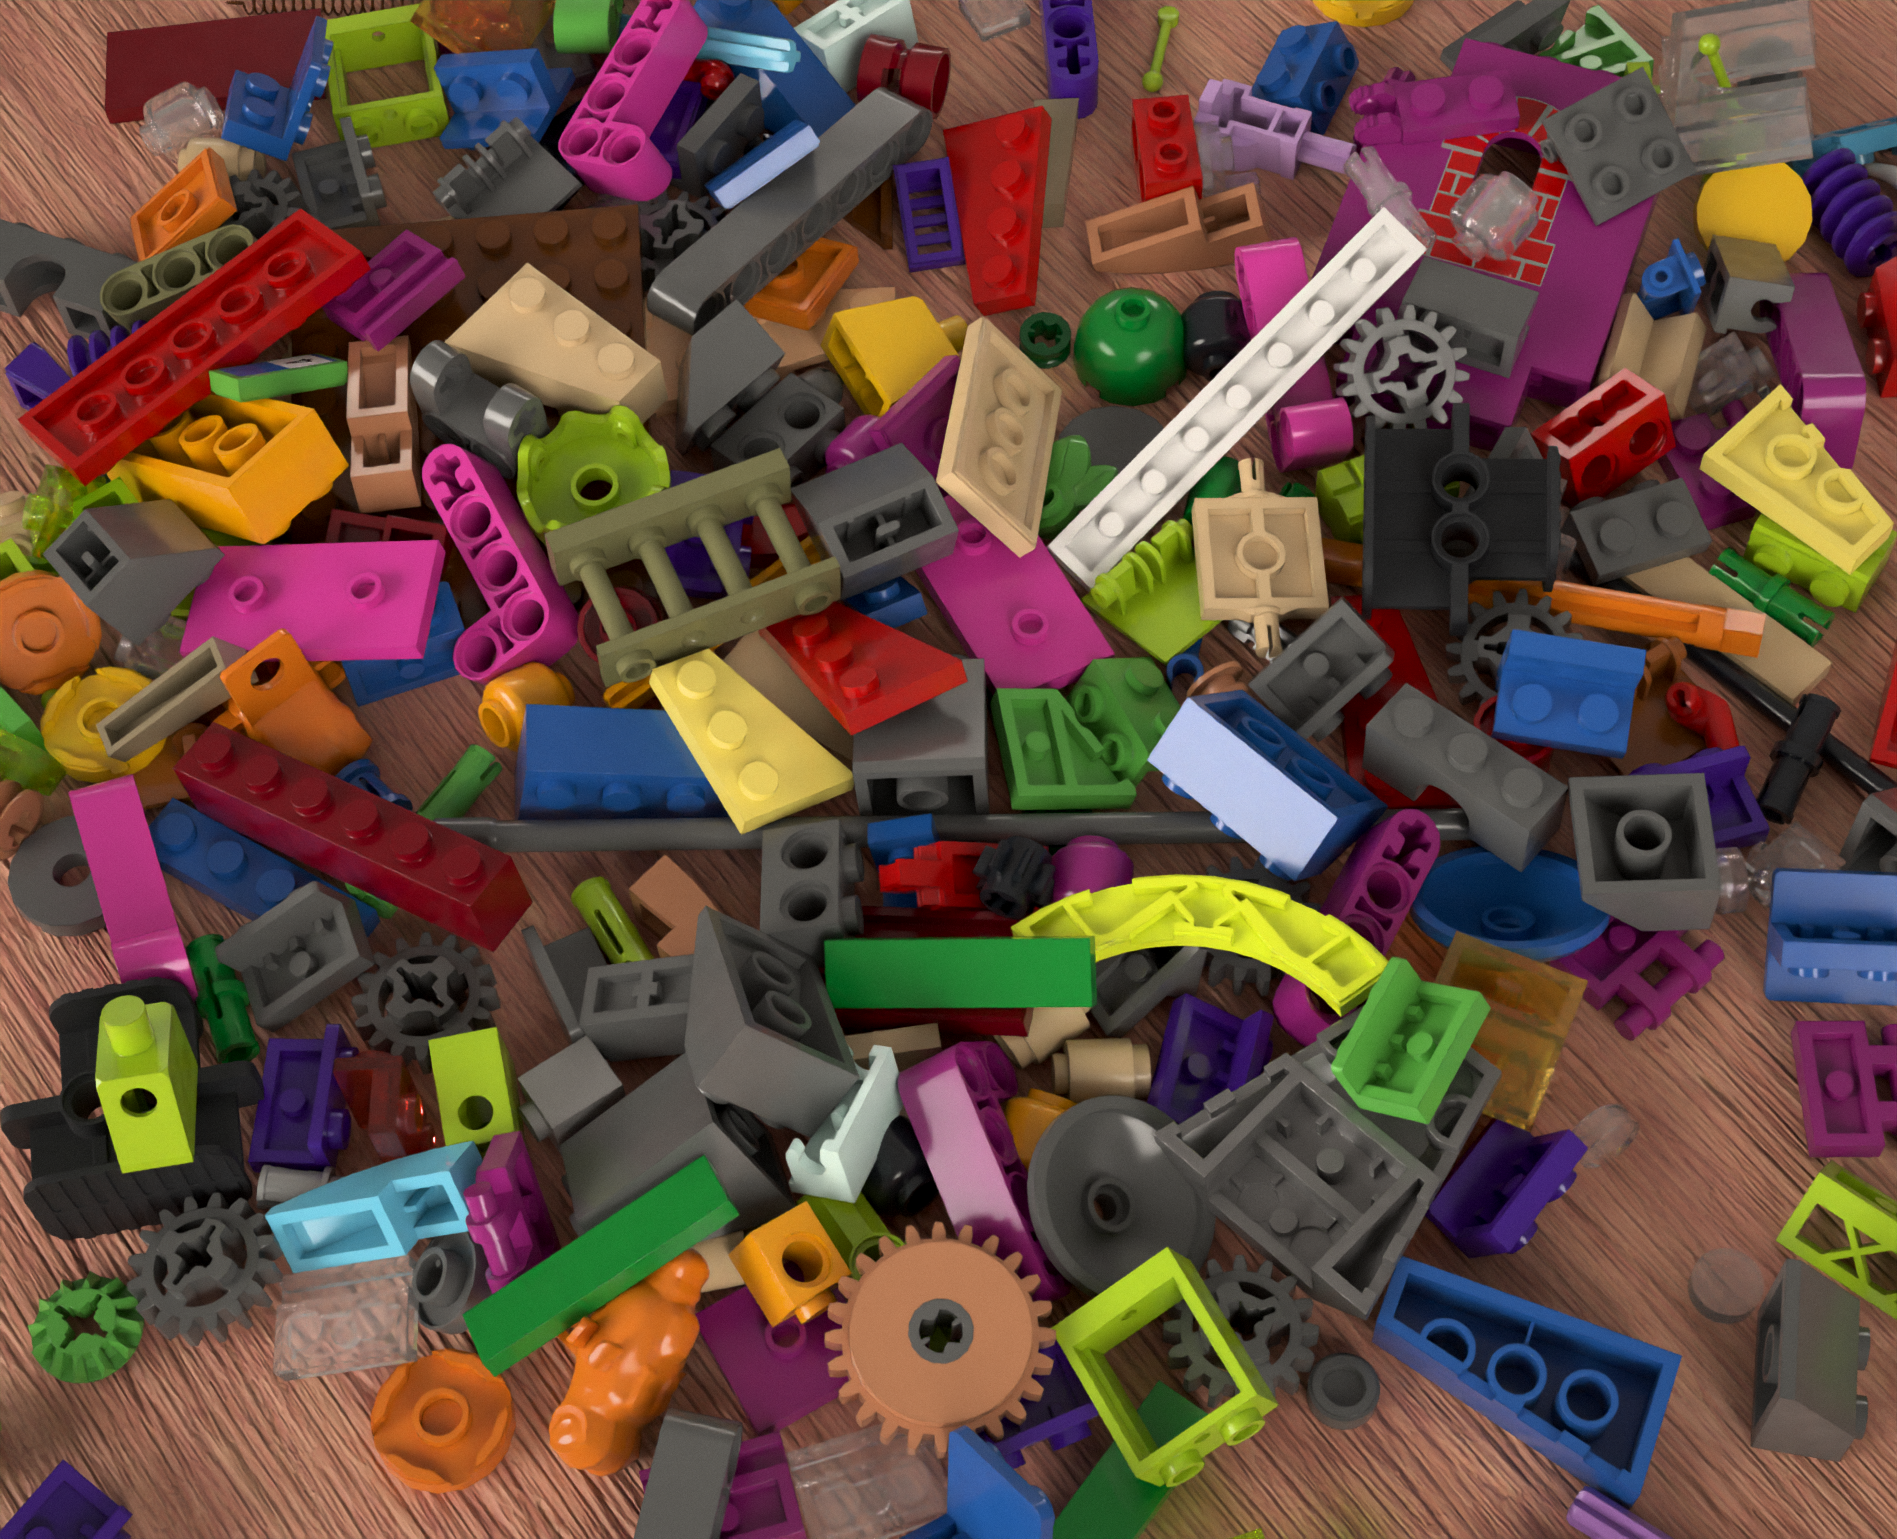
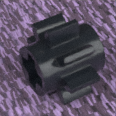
M1012 836L1007 841L1001 840L997 849L985 846L972 871L973 874L980 878L976 888L981 891V902L993 913L1013 920L1024 918L1027 912L1033 911L1034 907L1042 909L1048 906L1053 898L1054 879L1052 877L1056 870L1054 865H1050L1052 862L1050 853L1039 843L1021 836Z

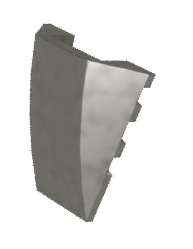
M1364 1006L1319 1032L1317 1034V1041L1292 1056L1288 1053L1283 1054L1265 1065L1264 1073L1233 1092L1227 1088L1204 1102V1109L1179 1125L1173 1121L1155 1132L1153 1136L1156 1143L1215 1216L1264 1258L1273 1262V1265L1285 1276L1293 1275L1297 1279V1286L1313 1300L1367 1320L1499 1083L1502 1071L1470 1047L1429 1124L1360 1109L1332 1073L1331 1065L1337 1055L1340 1044L1348 1036Z

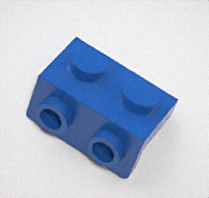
M1338 21L1310 26L1295 25L1282 30L1252 88V96L1258 99L1294 109L1297 107L1311 111V132L1320 135L1325 134L1359 66L1356 50L1349 43Z

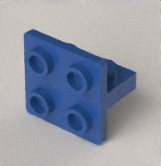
M538 48L441 55L434 66V71L449 100L454 115L439 139L444 149L467 148L469 150H476L474 146L478 142L483 147H489L485 139L500 126L499 123L503 120L509 123L513 118L518 117L531 132L530 136L539 143L576 80L572 68L547 69Z
M1776 868L1772 873L1763 993L1766 998L1774 1001L1897 1006V872Z

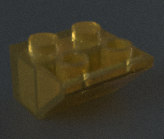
M1456 931L1434 983L1478 991L1491 1007L1471 1048L1501 1070L1502 1076L1482 1113L1531 1132L1577 1017L1588 981Z

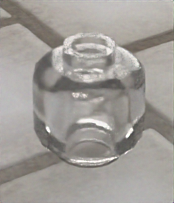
M180 82L145 102L143 116L146 124L139 127V131L146 146L155 157L164 154L170 161L178 164L180 150L187 148L188 142L192 137L221 138L224 114L215 97L206 87L203 86L198 89L191 83Z
M1502 171L1499 176L1495 174H1482L1471 184L1450 210V221L1457 231L1452 241L1461 252L1476 262H1479L1484 256L1495 261H1505L1515 253L1536 228L1539 215L1535 206L1539 200L1523 181L1507 171Z

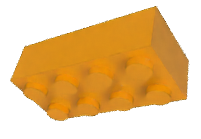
M211 392L204 400L194 403L165 425L158 435L147 439L119 460L106 474L111 481L120 477L138 502L171 499L197 526L265 545L268 541L284 534L290 527L291 520L310 502L327 494L333 486V481L349 467V464L315 409L270 398L241 403Z

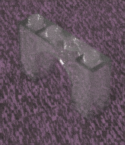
M1747 0L1672 13L1671 33L1668 36H1662L1661 39L1664 64L1659 65L1661 93L1657 95L1697 172L1690 176L1813 158L1814 124L1807 77L1744 87H1719L1708 56L1702 54L1698 49V42L1703 35L1713 33L1720 38L1721 47L1718 52L1731 85L1751 78L1816 68L1817 38L1811 0Z

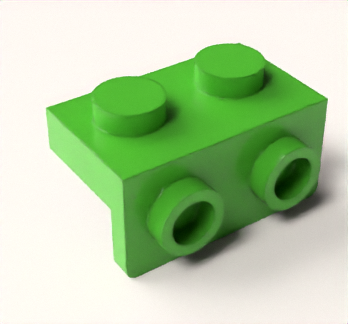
M1151 657L1093 659L1066 697V701L1075 711L1077 721L1083 727L1089 729L1105 748L1100 758L1118 781L1121 782L1128 778L1136 788L1147 772L1160 771L1147 759L1181 706Z
M1391 957L1379 980L1373 985L1368 1000L1348 1036L1340 1044L1337 1055L1331 1065V1071L1360 1109L1429 1124L1491 1007L1480 992L1422 981L1407 959Z

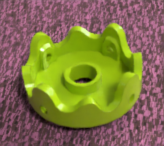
M615 405L606 414H588L575 410L568 411L562 415L559 424L547 436L538 439L532 434L526 435L519 446L516 491L518 500L531 530L545 545V533L671 488V474L663 445L660 446L648 434L639 417L626 406ZM595 480L606 481L612 485L610 493L600 500H587L580 495L582 488Z

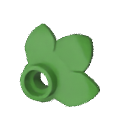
M1070 435L1053 443L1038 532L1039 537L1043 539H1055L1079 515V511L1085 509L1118 475V469L1114 466H1091L1090 447L1081 435Z

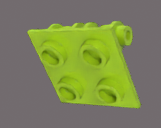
M1183 518L1177 522L1172 520L1165 522L1162 525V530L1151 538V544L1146 541H1141L1137 544L1135 553L1127 552L1123 555L1122 562L1108 573L1099 574L1095 578L1096 585L1091 588L1088 594L1081 598L1084 606L1166 666L1174 656L1182 654L1223 621L1201 620L1195 548L1191 544V541L1194 539L1193 526Z

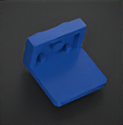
M963 1425L949 1433L947 1513L899 1539H1052L1055 1514L1049 1498L1039 1487L1030 1485L1007 1464L995 1445L990 1442H984L973 1430Z

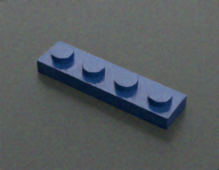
M175 798L170 800L148 826L162 871L251 921L256 920L285 900L295 889L305 886L312 881H317L355 900L367 938L381 922L376 909Z

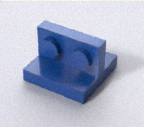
M1512 629L1498 665L1495 690H1498L1491 737L1623 759L1627 750L1634 693L1643 676L1646 650Z

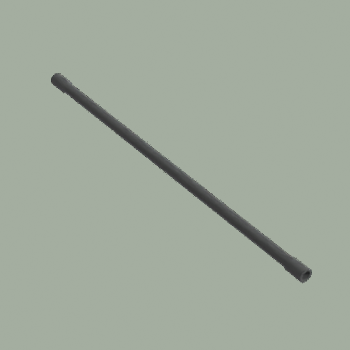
M1412 808L1427 814L1434 821L1440 833V840H1471L1467 837L1469 820L1463 808ZM1386 809L1383 815L1370 828L1404 809ZM1210 811L932 815L941 841L999 844L1001 840L1007 841L1012 836L1029 838L1042 846L1067 845L1074 838L1092 835L1108 838L1117 845L1247 843L1244 839H1235L1220 831L1211 822L1210 816L1212 813ZM917 815L789 816L742 835L730 817L497 820L492 817L434 818V822L503 853L762 849L763 830L832 819H840L849 844L858 843L860 848H869L867 823Z

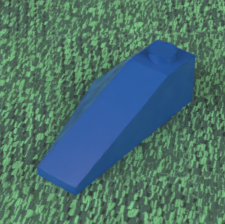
M770 0L696 1L694 9L707 27L791 39L796 43V50L801 52L800 62L795 63L794 70L790 73L729 64L735 79L742 73L759 81L766 130L776 133L796 119L809 124L816 136L819 137L856 106Z

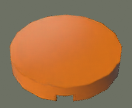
M33 570L14 573L0 581V683L9 688L17 689L19 692L39 695L50 689H59L65 682L78 675L81 678L90 667L89 662L94 657L95 650L98 652L102 638L99 616L82 602L60 574Z
M452 1348L431 1351L433 1355L423 1356L417 1361L412 1358L398 1366L379 1388L370 1415L374 1445L388 1471L412 1489L436 1494L466 1489L491 1474L508 1452L516 1427L514 1400L501 1375L499 1374L494 1377L482 1364L479 1355L476 1353Z

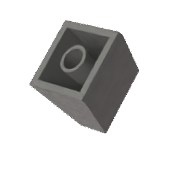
M950 654L962 660L968 682L854 734L852 767L860 816L923 815L932 813V815L990 814L987 687L984 658L970 659L964 655Z
M686 1052L560 1145L566 1174L561 1179L564 1188L572 1199L574 1213L570 1215V1222L579 1237L704 1154L716 1168L740 1215L699 1242L768 1223L796 1207L772 1134L751 1111L730 1102L718 1104L704 1096L694 1083V1076Z

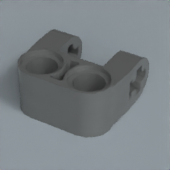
M441 340L430 342L417 356L410 373V385L423 413L422 420L428 429L444 443L459 446L493 463L503 478H514L518 473V450L523 438L526 435L532 434L540 439L550 433L543 404L539 397L515 383H508L501 388L472 372L469 360L465 354Z

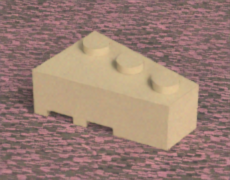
M526 263L445 341L446 344L467 356L473 373L499 388L508 383H515L539 397L542 404L556 408L561 416L568 411L574 410L588 414H606L613 406L622 405L631 409L643 424L668 399L660 360L529 263Z

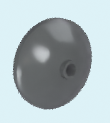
M1100 1096L1085 1100L1065 1110L1049 1124L1041 1135L1032 1154L1029 1166L1027 1197L1036 1236L1055 1268L1077 1289L1093 1298L1166 1247L1191 1260L1197 1272H1199L1208 1256L1215 1232L1216 1216L1207 1208L1154 1140L1153 1134L1174 1120L1158 1108L1131 1097ZM1094 1201L1102 1208V1220L1096 1213Z

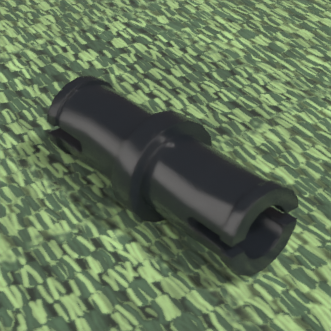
M1809 693L1808 696L1802 694L1799 707L1784 740L1775 742L1769 755L1773 764L1756 799L1766 820L1780 825H1784V823L1791 824L1794 817L1793 813L1809 778L1818 776L1824 762L1820 753L1835 720L1838 719L1841 712L1840 707L1832 700L1818 694Z

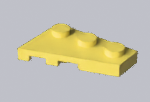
M1780 384L1704 453L1699 469L1845 572L1851 574L1889 538L1894 522L1851 469L1838 466L1823 447L1826 440L1813 423L1808 425L1803 423L1791 408L1793 398Z
M709 648L652 669L649 681L650 686L741 835L853 790L854 779L852 771Z

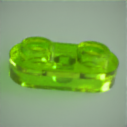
M0 729V775L3 780L11 779L19 782L23 787V791L34 789L42 795L51 796L67 774L64 767L38 746Z

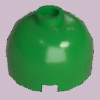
M1129 287L1112 290L1099 297L1079 321L1073 351V362L1078 379L1085 387L1087 381L1092 387L1100 390L1099 398L1112 404L1138 406L1155 403L1166 397V389L1175 385L1178 380L1179 385L1186 378L1188 369L1184 363V325L1180 312L1166 297L1149 289Z

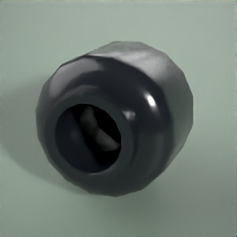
M1227 291L1206 292L1198 296L1182 312L1184 363L1186 368L1199 376L1205 377L1208 381H1212L1251 341L1241 299Z
M898 1115L887 1128L877 1154L876 1162L861 1190L874 1211L880 1216L896 1217L901 1214L904 1217L915 1216L929 1206L939 1194L910 1119L903 1115Z

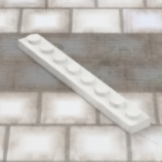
M1383 207L1047 546L1051 556L1080 585L1090 592L1091 588L1096 585L1095 578L1101 573H1108L1122 560L1123 555L1129 552L1424 254L1427 248Z

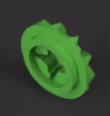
M90 1271L87 1278L76 1281L61 1279L59 1290L48 1299H39V1312L35 1322L28 1325L33 1347L31 1353L48 1374L61 1381L90 1383L103 1379L119 1370L132 1357L140 1343L144 1328V1318L135 1308L139 1302L128 1291L127 1286L117 1277L115 1279L105 1278ZM96 1311L94 1319L106 1335L105 1338L96 1333L92 1336L89 1333L83 1332L74 1341L76 1333L66 1319L69 1316L73 1318L79 1316L80 1318L87 1319Z

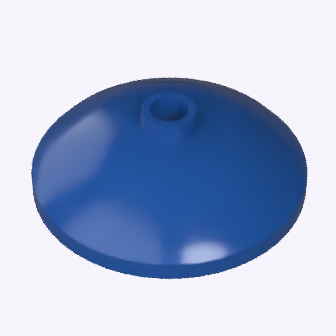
M1482 846L1457 850L1436 858L1409 909L1414 923L1442 947L1471 959L1510 966L1548 962L1571 955L1598 938L1608 926L1611 915L1582 901L1576 860L1559 853L1541 849L1527 867L1520 872Z

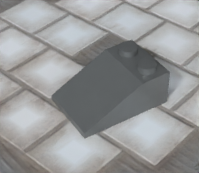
M705 906L698 915L684 1044L694 1076V1083L704 1096L715 1103L727 1104L730 1102L755 1113L760 1120L773 1128L783 1129L787 1127L811 1138L859 1078L816 960L813 956Z

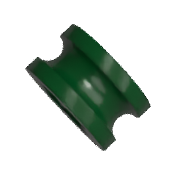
M1049 312L1031 315L1024 320L1020 327L1019 349L1039 368L1049 369L1059 366L1070 355L1071 329L1068 322L1061 316ZM1042 335L1047 341L1055 339V346L1048 348L1043 342L1035 344V337Z

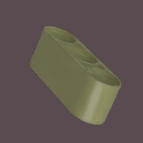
M231 224L220 227L112 274L101 288L100 303L103 309L119 325L125 326L132 334V325L135 321H150L256 242L257 239L242 225Z

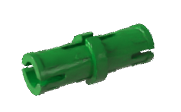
M1730 547L1725 549L1717 559L1738 573V576L1733 577L1714 564L1709 571V574L1715 576L1751 602L1753 607L1769 615L1811 647H1814L1824 635L1804 622L1803 618L1811 619L1826 630L1829 629L1835 618L1834 612L1827 611L1790 588V580L1780 573L1772 577L1737 554Z
M209 934L196 938L186 947V955L188 960H190L199 991L198 997L195 999V1005L201 1017L208 1021L216 1048L217 1061L219 1063L222 1062V1064L233 1061L250 1062L260 1053V1045L256 1041L246 1008L250 1003L245 983L237 979L235 969L218 962L215 947L227 939H224L219 934Z

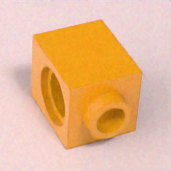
M807 1201L750 1232L728 1255L772 1328L794 1315L797 1316L803 1325L827 1311L829 1303L838 1302L832 1291L838 1287L841 1276L849 1277L852 1274ZM782 1259H789L800 1267L804 1275V1282L796 1281L786 1273Z

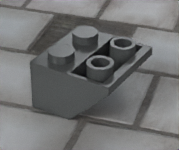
M737 299L691 337L679 366L675 449L682 457L695 446L702 452L709 449L710 445L729 429L727 425L735 418V412L739 408L744 413L748 412L771 391L770 388L780 379L776 369L785 352Z
M903 443L791 488V498L821 561L835 556L840 565V601L953 554L959 529L932 474Z
M171 499L85 509L43 553L44 557L89 609L138 647L151 633L158 631L166 624L171 612L194 587L200 586L210 577L214 566L225 556L211 539Z

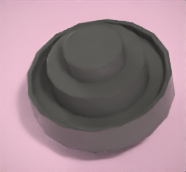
M469 1231L434 1237L415 1266L412 1277L413 1311L419 1323L430 1330L449 1335L463 1333L468 1327L462 1314L492 1295L485 1277V1272L489 1267L482 1245L473 1242Z

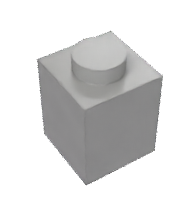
M587 1035L517 1078L526 1103L517 1108L520 1116L538 1142L549 1137L561 1156L560 1145L626 1096L623 1084Z

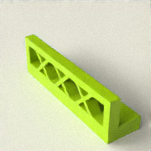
M1831 1160L1818 1173L1775 1241L1897 1320V1289L1887 1291L1871 1280L1865 1257L1867 1254L1892 1251L1897 1254V1201ZM1817 1204H1820L1844 1220L1850 1246L1824 1250L1799 1234ZM1859 1230L1877 1242L1862 1244ZM1853 1257L1856 1270L1839 1259Z

